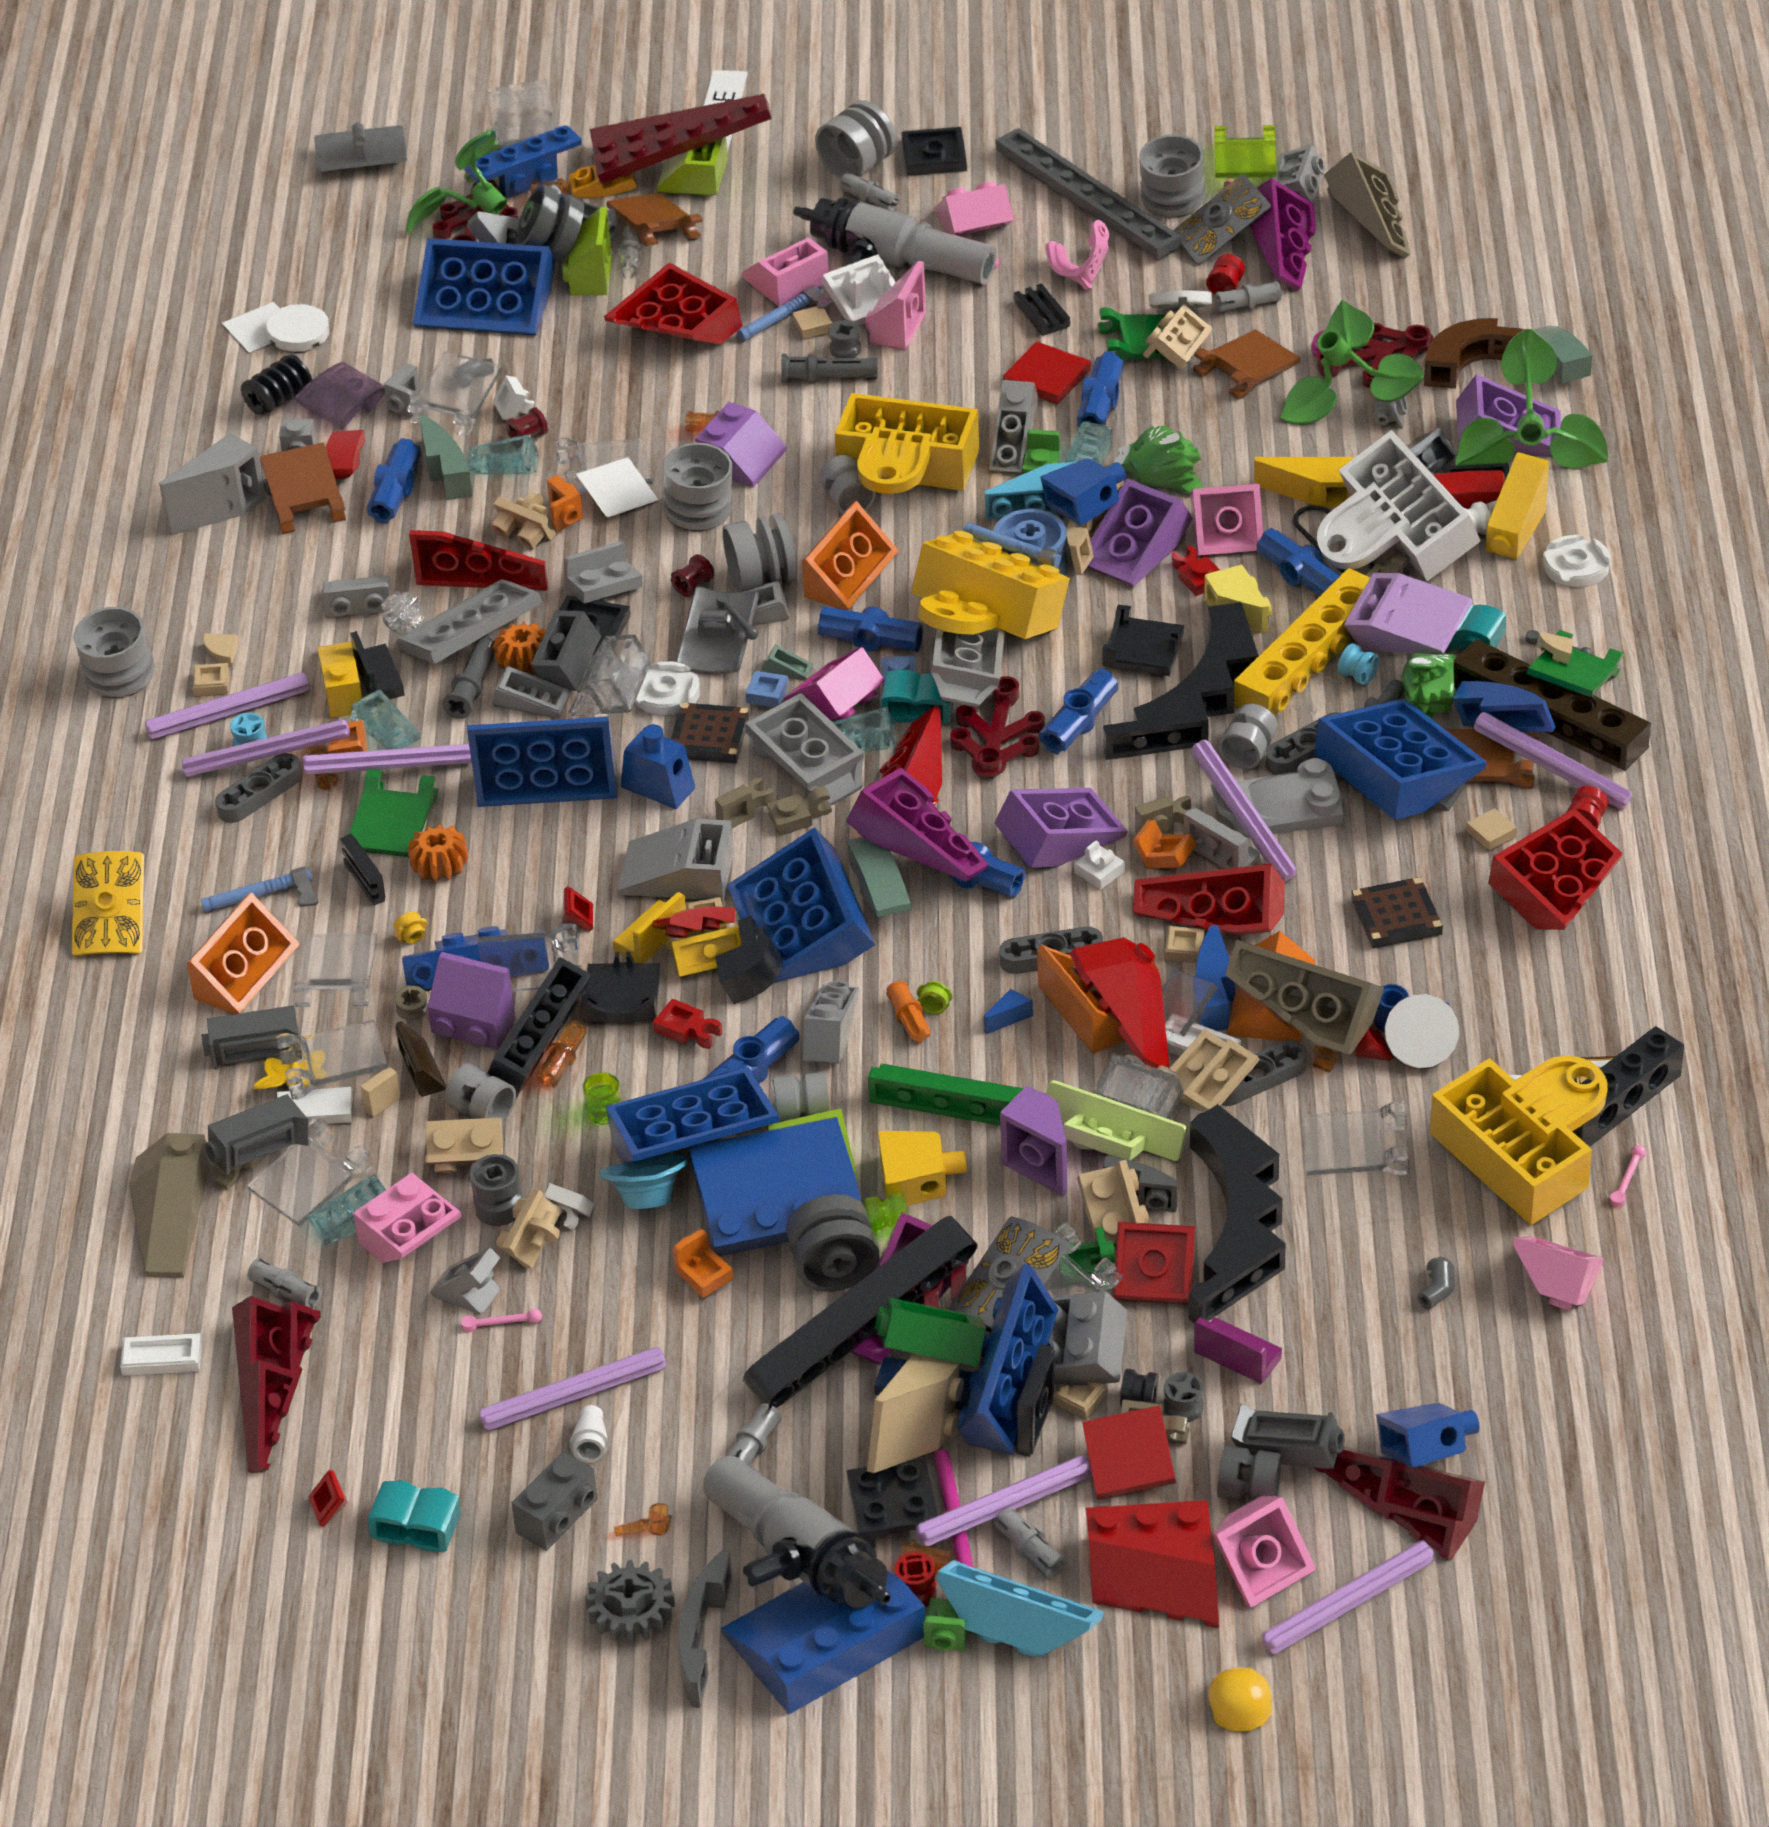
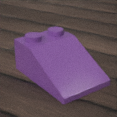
M1476 374L1456 400L1458 443L1466 426L1479 418L1497 420L1503 427V433L1508 430L1517 431L1518 420L1521 416L1527 414L1526 395ZM1532 398L1533 413L1542 418L1544 429L1552 427L1560 429V410ZM1556 434L1543 438L1540 443L1533 446L1525 445L1519 439L1515 440L1513 437L1508 438L1514 444V455L1519 452L1530 456H1552L1550 441Z
M1126 479L1118 493V502L1108 509L1090 540L1094 557L1087 568L1135 587L1177 547L1193 517L1182 500Z
M1091 788L1010 790L994 822L1003 833L1005 839L1023 857V861L1034 868L1060 866L1085 855V849L1095 841H1098L1099 845L1103 847L1126 837L1128 833L1127 829Z

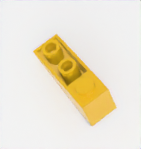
M1254 457V484H1260V488L1311 505L1336 508L1350 497L1338 470L1354 459V457Z

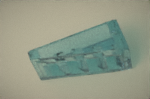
M1082 422L1065 462L1092 459L1103 465L1113 447L1112 428L1091 422Z
M531 434L470 447L468 459L469 474H528L537 472L539 452Z
M380 689L352 704V720H363L366 732L388 750L403 749L421 739V734ZM377 712L379 713V715L376 716V717H373V716H372L373 714H375V713H377ZM385 719L388 720V722L382 725L379 724L381 721ZM393 726L396 727L395 730H393V731H391V732H389V733L386 731V730L390 729V728L393 727ZM401 733L405 734V736L396 741L393 739Z
M887 707L832 722L862 751L891 749L897 745L895 725Z
M375 1174L369 1176L309 1215V1222L324 1245L355 1233L356 1227L353 1212L356 1211V1208L364 1206L386 1189ZM344 1213L348 1215L345 1219L341 1216ZM330 1219L336 1224L331 1228L326 1222Z

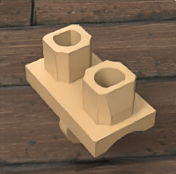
M530 493L525 499L519 497L516 503L498 496L494 502L498 513L491 526L497 535L509 538L516 527L520 528L516 535L518 541L524 546L534 549L542 538L551 541L556 534L554 530L548 528V508L543 506V497L540 494Z
M531 1189L526 1199L517 1200L512 1209L513 1217L516 1220L511 1230L501 1231L496 1241V1246L505 1254L512 1256L525 1268H533L545 1242H556L560 1235V1231L554 1224L562 1210L548 1201L539 1189Z

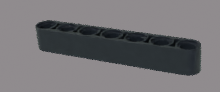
M953 1216L942 1218L756 1361L745 1372L743 1382L762 1404H769L768 1410L772 1406L778 1408L877 1332L875 1322L879 1306L886 1307L888 1297L914 1303L966 1263L976 1252L978 1244Z

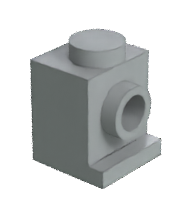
M296 418L281 420L279 435L281 450L286 451L317 444L314 419Z

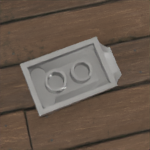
M935 628L932 643L931 674L942 700L978 707L999 686L1005 631L994 628L979 634L966 635Z
M802 693L745 723L746 734L753 739V748L758 754L772 757L810 791L818 787H826L830 795V799L827 801L831 805L861 790L863 786L862 765L864 752Z
M1318 758L1305 760L1299 765L1296 772L1237 781L1272 834L1343 825V809L1338 784L1331 765L1324 760ZM1212 784L1211 789L1218 813L1227 818L1235 826L1236 831L1248 838L1249 836Z

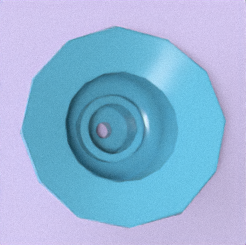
M674 1153L659 1155L635 1162L601 1168L599 1173L600 1178L615 1185L626 1208H654L671 1203L675 1176L681 1169L687 1166V1159L684 1155Z

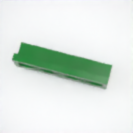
M882 1063L879 1068L871 1067L868 1075L869 1103L999 1126L1000 1112L1024 1089Z

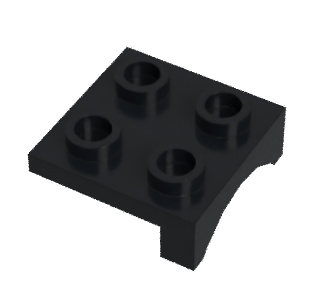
M1118 604L1111 636L1108 643L1104 644L1102 648L1103 667L1170 676L1184 634V625L1131 618V606Z
M615 952L613 963L588 964L587 972L592 975L586 986L585 994H582L583 1022L654 1021L657 1017L660 963H635L630 952H626V962H620L619 952Z
M926 1458L909 1460L876 1473L868 1472L867 1467L847 1470L848 1491L853 1505L857 1533L869 1542L873 1548H876L875 1536L916 1530V1526L919 1523L938 1516Z

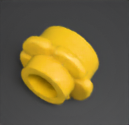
M415 911L405 913L396 919L393 924V928L396 931L395 937L399 942L406 941L407 944H414L425 936V928L428 922Z

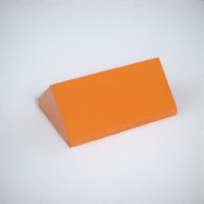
M857 501L848 507L802 560L805 598L837 609L849 610L899 551Z
M252 892L246 895L187 962L194 999L232 1014H239L300 945Z
M1281 931L1255 945L1315 965V959ZM1237 984L1228 1026V1035L1275 1041L1294 1040L1301 1043L1302 1032L1290 1023H1287L1276 1012Z
M1041 944L1037 949L1038 987L1088 1049L1095 1054L1123 1042L1124 1039L1117 1030L1121 1023L1113 1018L1109 1012L1102 1009L1098 1003L1102 995L1094 984L1091 987L1086 986L1071 956Z

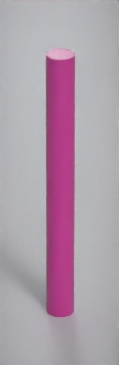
M938 1450L933 1456L945 1512L959 1507L960 1501L949 1452L947 1450ZM966 1530L951 1536L956 1561L974 1568Z

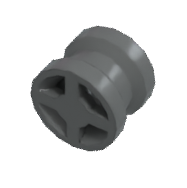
M840 320L833 323L828 331L831 340L829 346L831 355L835 358H854L858 356L861 352L859 325L850 320Z
M1177 1372L1165 1381L1164 1410L1167 1416H1183L1187 1418V1422H1191L1202 1414L1204 1388L1203 1382L1198 1376L1189 1372Z

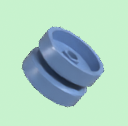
M1023 509L1013 511L998 521L994 528V531L1039 548L1047 547L1059 551L1061 555L1059 569L1066 576L1068 566L1066 551L1067 530L1060 518L1053 513L1040 509ZM1001 549V551L1007 552L1009 554L1013 553L1011 551ZM1030 558V562L1040 566L1038 561Z

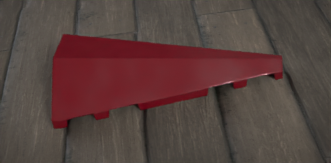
M249 1296L232 1307L247 1467L250 1473H261L269 1469L270 1464L267 1461L272 1447L278 1443L280 1433L277 1431L282 1418L287 1415L303 1369L300 1367L304 1352L311 1346L313 1339L310 1338L314 1324L320 1319L321 1311L293 1301L281 1307Z
M1346 1447L1343 1448L1341 1453L1337 1454L1333 1469L1313 1467L1340 1483V1487L1386 1519H1391L1402 1526L1415 1539L1425 1541L1427 1545L1439 1552L1438 1555L1446 1559H1453L1478 1519L1485 1481L1424 1466L1410 1467L1395 1459Z

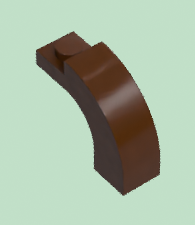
M1498 318L1467 320L1444 329L1434 337L1428 346L1425 358L1424 386L1456 389L1459 373L1465 366L1479 360H1502L1503 352L1510 340L1525 329L1499 327Z

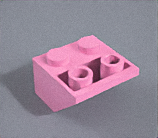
M995 181L979 184L977 189L966 192L965 187L950 190L947 192L948 195L943 196L942 201L935 206L936 214L945 232L956 236L1007 226L1014 220L1006 185L996 186Z
M808 237L757 262L742 272V278L779 307L799 296L800 292L812 285L817 287L823 285L822 276L829 272L828 254L826 250Z
M411 1172L353 1212L358 1243L381 1263H386L404 1258L461 1218V1212Z

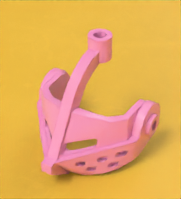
M1096 220L1091 224L1092 235L1089 236L1088 243L1092 246L1089 258L1081 266H1076L1069 262L1066 250L1062 244L1051 241L1045 247L1050 267L1057 274L1080 283L1084 290L1092 288L1093 280L1101 268L1102 261L1109 248L1107 243L1109 232L1101 220Z

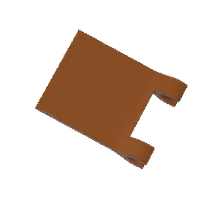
M660 192L606 202L608 209H615V214L637 231L641 242L645 246L658 244L659 241L654 237L653 232L681 228L688 239L701 237V233L697 231L695 223L702 222V217L699 214L688 215Z
M1255 329L1213 350L1204 348L1197 350L1194 356L1200 359L1201 362L1195 365L1193 370L1205 376L1215 366L1230 374V379L1237 383L1234 388L1229 390V394L1237 399H1241L1256 384L1299 364L1300 357Z
M324 442L260 456L282 534L295 532L292 513L329 505L333 523L346 520L344 513L345 505L338 490Z
M1445 729L1487 761L1486 768L1468 781L1509 782L1523 789L1534 787L1535 775H1533L1534 762L1532 760H1521L1515 763L1516 753L1482 735L1475 731V729ZM1523 732L1528 736H1534L1532 738L1539 741L1537 732Z

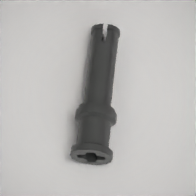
M781 354L782 382H787L788 379H807L808 382L817 381V378L878 377L877 358H817V355L808 354L807 357H788L787 354Z
M485 635L476 641V645L462 673L456 675L452 680V690L444 697L442 702L443 709L448 715L457 719H464L471 714L473 710L472 702L479 697L482 690L480 681L494 654L493 645L495 642H492L490 648L488 646L493 638L492 636Z

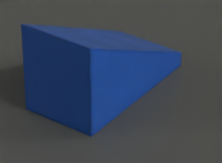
M1010 989L983 1016L984 1032L989 1034L1032 1017L1033 1000Z

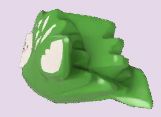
M1167 425L1156 428L1152 426L1145 430L1136 442L1118 448L1113 463L1119 462L1125 472H1130L1133 478L1142 485L1152 488H1170L1190 495L1192 489L1203 488L1201 481L1195 477V471L1193 470V465L1201 460L1197 447H1193L1190 440L1184 439L1181 432H1174Z
M1414 653L1403 668L1401 679L1406 700L1431 719L1436 713L1452 711L1455 688L1453 660L1456 659V655Z

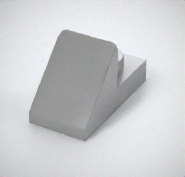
M478 211L468 220V228L479 242L506 243L507 240L510 244H516V232L520 218Z
M489 1247L449 1266L430 1293L435 1298L478 1314L483 1313L500 1290L499 1286L492 1280L494 1276L492 1269L501 1257Z

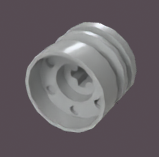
M857 100L821 126L815 135V147L819 158L825 167L840 179L847 172H851L858 177L863 176L875 165L891 155L897 145L896 132L892 122L884 111L867 100Z
M1164 135L1152 139L1143 146L1139 155V170L1141 176L1140 186L1142 189L1141 200L1144 206L1152 213L1164 217H1179L1197 210L1204 202L1206 193L1204 152L1201 145L1194 139L1183 135Z
M697 442L683 444L671 450L665 457L663 466V510L666 517L675 525L688 530H706L715 528L725 522L731 514L732 461L729 455L720 447Z
M780 513L771 514L769 524L763 516L758 517L756 520V534H753L748 522L745 520L723 526L722 539L726 562L733 585L738 593L762 586L763 573L766 574L770 583L774 581H779L780 583V575L785 583L796 580L794 542Z
M124 607L102 608L85 616L76 626L73 636L87 686L93 692L105 697H124L144 688L152 679L155 670L152 653L142 619L133 610Z

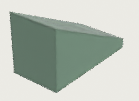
M775 644L760 672L787 675L788 678L806 680L812 663Z

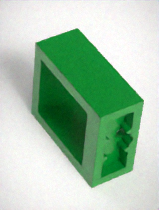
M888 1297L886 1307L879 1306L875 1322L877 1335H880L882 1343L886 1348L978 1367L986 1327L981 1317Z

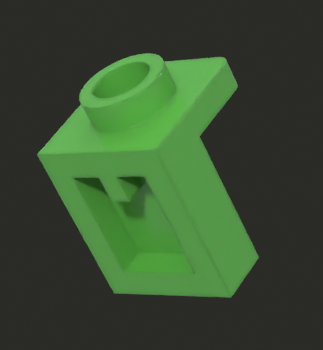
M1028 430L1027 451L1022 467V475L1043 465L1060 462V432Z
M931 1597L928 1616L924 1617L923 1622L924 1647L943 1651H965L968 1637L965 1620L959 1619L948 1599Z

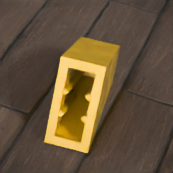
M1519 452L1516 454L1487 524L1485 551L1518 559L1546 512L1549 460Z

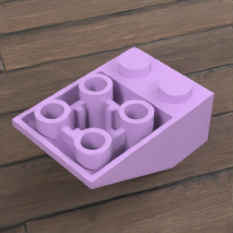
M1373 573L1344 626L1363 651L1444 654L1473 601L1464 595L1401 573Z

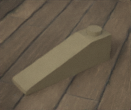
M1350 152L1324 174L1329 186L1327 188L1329 195L1351 213L1386 248L1404 258L1408 257L1410 251L1406 232L1398 224L1403 219L1402 213L1395 209L1399 198L1388 172Z
M1239 940L1235 942L1225 973L1228 978L1276 1012L1279 1017L1293 1025L1312 1042L1349 1055L1352 1054L1372 1025L1384 987Z
M167 1133L136 1157L129 1187L147 1277L184 1278L211 1166L210 1159L205 1150V1134Z

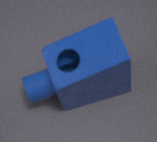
M1083 459L1040 476L1046 505L1081 526L1118 502L1119 495L1116 484L1126 479V473L1119 462L1104 467L1092 459Z
M651 724L644 727L624 750L621 788L677 809L695 789L685 747L679 742L664 737L663 729L659 725Z
M1431 1403L1376 1414L1381 1453L1410 1467H1417L1463 1453L1466 1449L1465 1436L1479 1432V1420L1474 1410L1459 1412L1441 1403Z

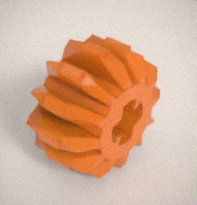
M524 620L520 625L510 623L508 629H500L493 645L499 668L506 669L509 666L522 672L536 674L531 663L545 635L546 629L539 628L537 623L526 625Z
M441 823L437 828H430L426 825L424 832H414L413 840L409 841L408 855L410 866L413 872L420 874L422 880L432 877L435 883L442 877L450 880L452 873L461 874L463 866L468 864L467 859L469 856L466 839L463 833L456 831L454 826L444 829Z

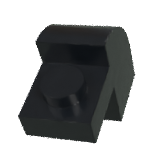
M751 915L738 920L742 946L715 956L719 982L733 1004L754 997L768 989L778 978L783 966V958L763 926L759 928Z

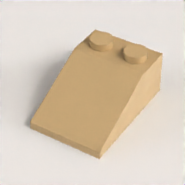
M913 1354L875 1399L867 1463L868 1472L876 1473L939 1450L948 1437L955 1435L959 1414L954 1413L955 1404L960 1399L964 1384L963 1379L959 1378L961 1363L919 1354Z

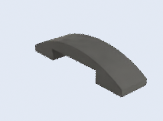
M722 1550L705 1566L692 1585L681 1613L678 1641L682 1678L691 1706L695 1708H701L709 1675L706 1650L698 1648L708 1608L725 1609L733 1577L730 1551Z

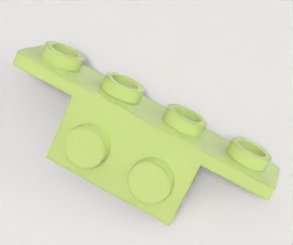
M1055 1080L1048 1083L1046 1094L1058 1101L1066 1140L1073 1142L1075 1147L1084 1150L1095 1149L1106 1153L1107 1156L1132 1160L1143 1150L1173 1161H1178L1181 1158L1187 1132L1186 1125Z

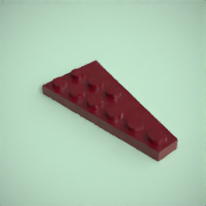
M759 94L591 128L589 130L597 176L603 185L770 120L772 116L765 94Z

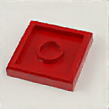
M1036 341L1003 375V380L1034 382L1038 398L1059 404L1091 370V360Z
M1118 1222L1113 1298L1118 1301L1189 1305V1293L1192 1291L1195 1226Z
M1160 1405L1082 1422L1098 1500L1176 1483Z

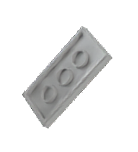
M501 579L396 639L400 651L436 664L540 605L542 600L539 592Z

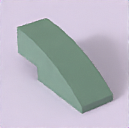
M1552 325L1533 329L1553 347L1557 357V367L1554 374L1561 383L1591 376L1592 354L1573 334L1563 328Z
M426 415L419 416L430 481L443 480L446 500L471 497L469 469L459 445L438 423Z
M864 837L846 840L850 867L859 879L860 892L875 915L881 917L912 910L905 884L891 851L873 844Z

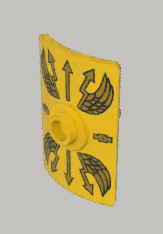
M103 851L79 854L74 857L72 955L79 957L103 953L139 954L142 952L143 853Z

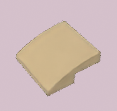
M1204 1029L1157 1083L1161 1091L1196 1110L1206 1112L1217 1104L1221 1106L1259 1062V1057L1231 1039L1225 1042Z

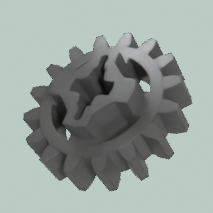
M628 1560L626 1568L622 1569L616 1563L611 1564L612 1572L610 1574L599 1571L597 1573L598 1583L589 1582V1595L585 1596L590 1624H597V1630L600 1635L610 1630L612 1641L618 1640L621 1635H626L628 1643H633L637 1634H641L647 1640L649 1639L650 1629L653 1628L661 1632L664 1630L662 1620L672 1619L671 1608L675 1607V1598L670 1578L663 1579L661 1568L650 1572L649 1562L645 1561L639 1568H635L633 1561Z

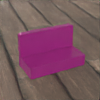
M1214 1317L1209 1322L1198 1318L1194 1323L1195 1353L1260 1384L1265 1381L1282 1359L1281 1347Z

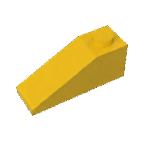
M351 642L317 647L330 718L364 713L360 682Z

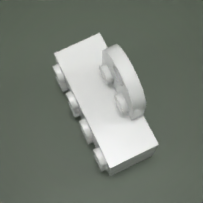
M1392 430L1338 470L1350 497L1322 520L1317 532V542L1322 555L1331 565L1337 568H1361L1371 563L1394 545L1403 555L1410 557L1409 562L1427 582L1480 542L1470 515ZM1335 542H1346L1343 550L1339 552L1330 551V547Z

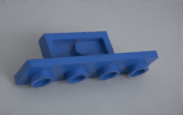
M564 125L484 155L476 160V165L487 181L499 176L501 194L507 199L536 188L539 184H546L557 180V154L582 145V139L568 125ZM470 165L464 168L477 183L480 182Z
M489 926L477 930L478 934L463 936V933L446 934L442 936L441 941H435L436 950L402 957L406 986H418L423 990L431 989L438 959L442 952L508 968L509 974L547 968L550 966L545 933L539 931L508 937L506 929L499 930L497 926Z

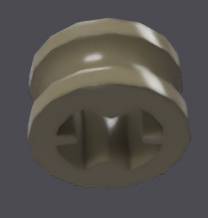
M406 986L397 991L395 1004L396 1013L399 1017L406 1020H415L426 1014L428 1003L425 990L418 986ZM409 1001L411 1006L405 1005V1003ZM412 1001H418V1004L414 1005Z

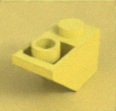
M1243 565L1205 574V602L1208 607L1241 602L1250 630L1260 633L1268 631V617L1272 615L1270 601L1267 597L1261 595L1255 577L1249 576Z

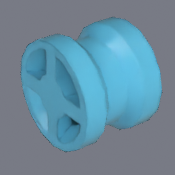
M1349 644L1339 659L1337 666L1338 674L1344 677L1352 676L1357 683L1366 685L1372 680L1378 669L1379 656L1371 651L1363 652L1362 648L1356 644Z
M250 712L237 715L230 723V730L234 737L233 746L267 738L264 732V720L262 716Z

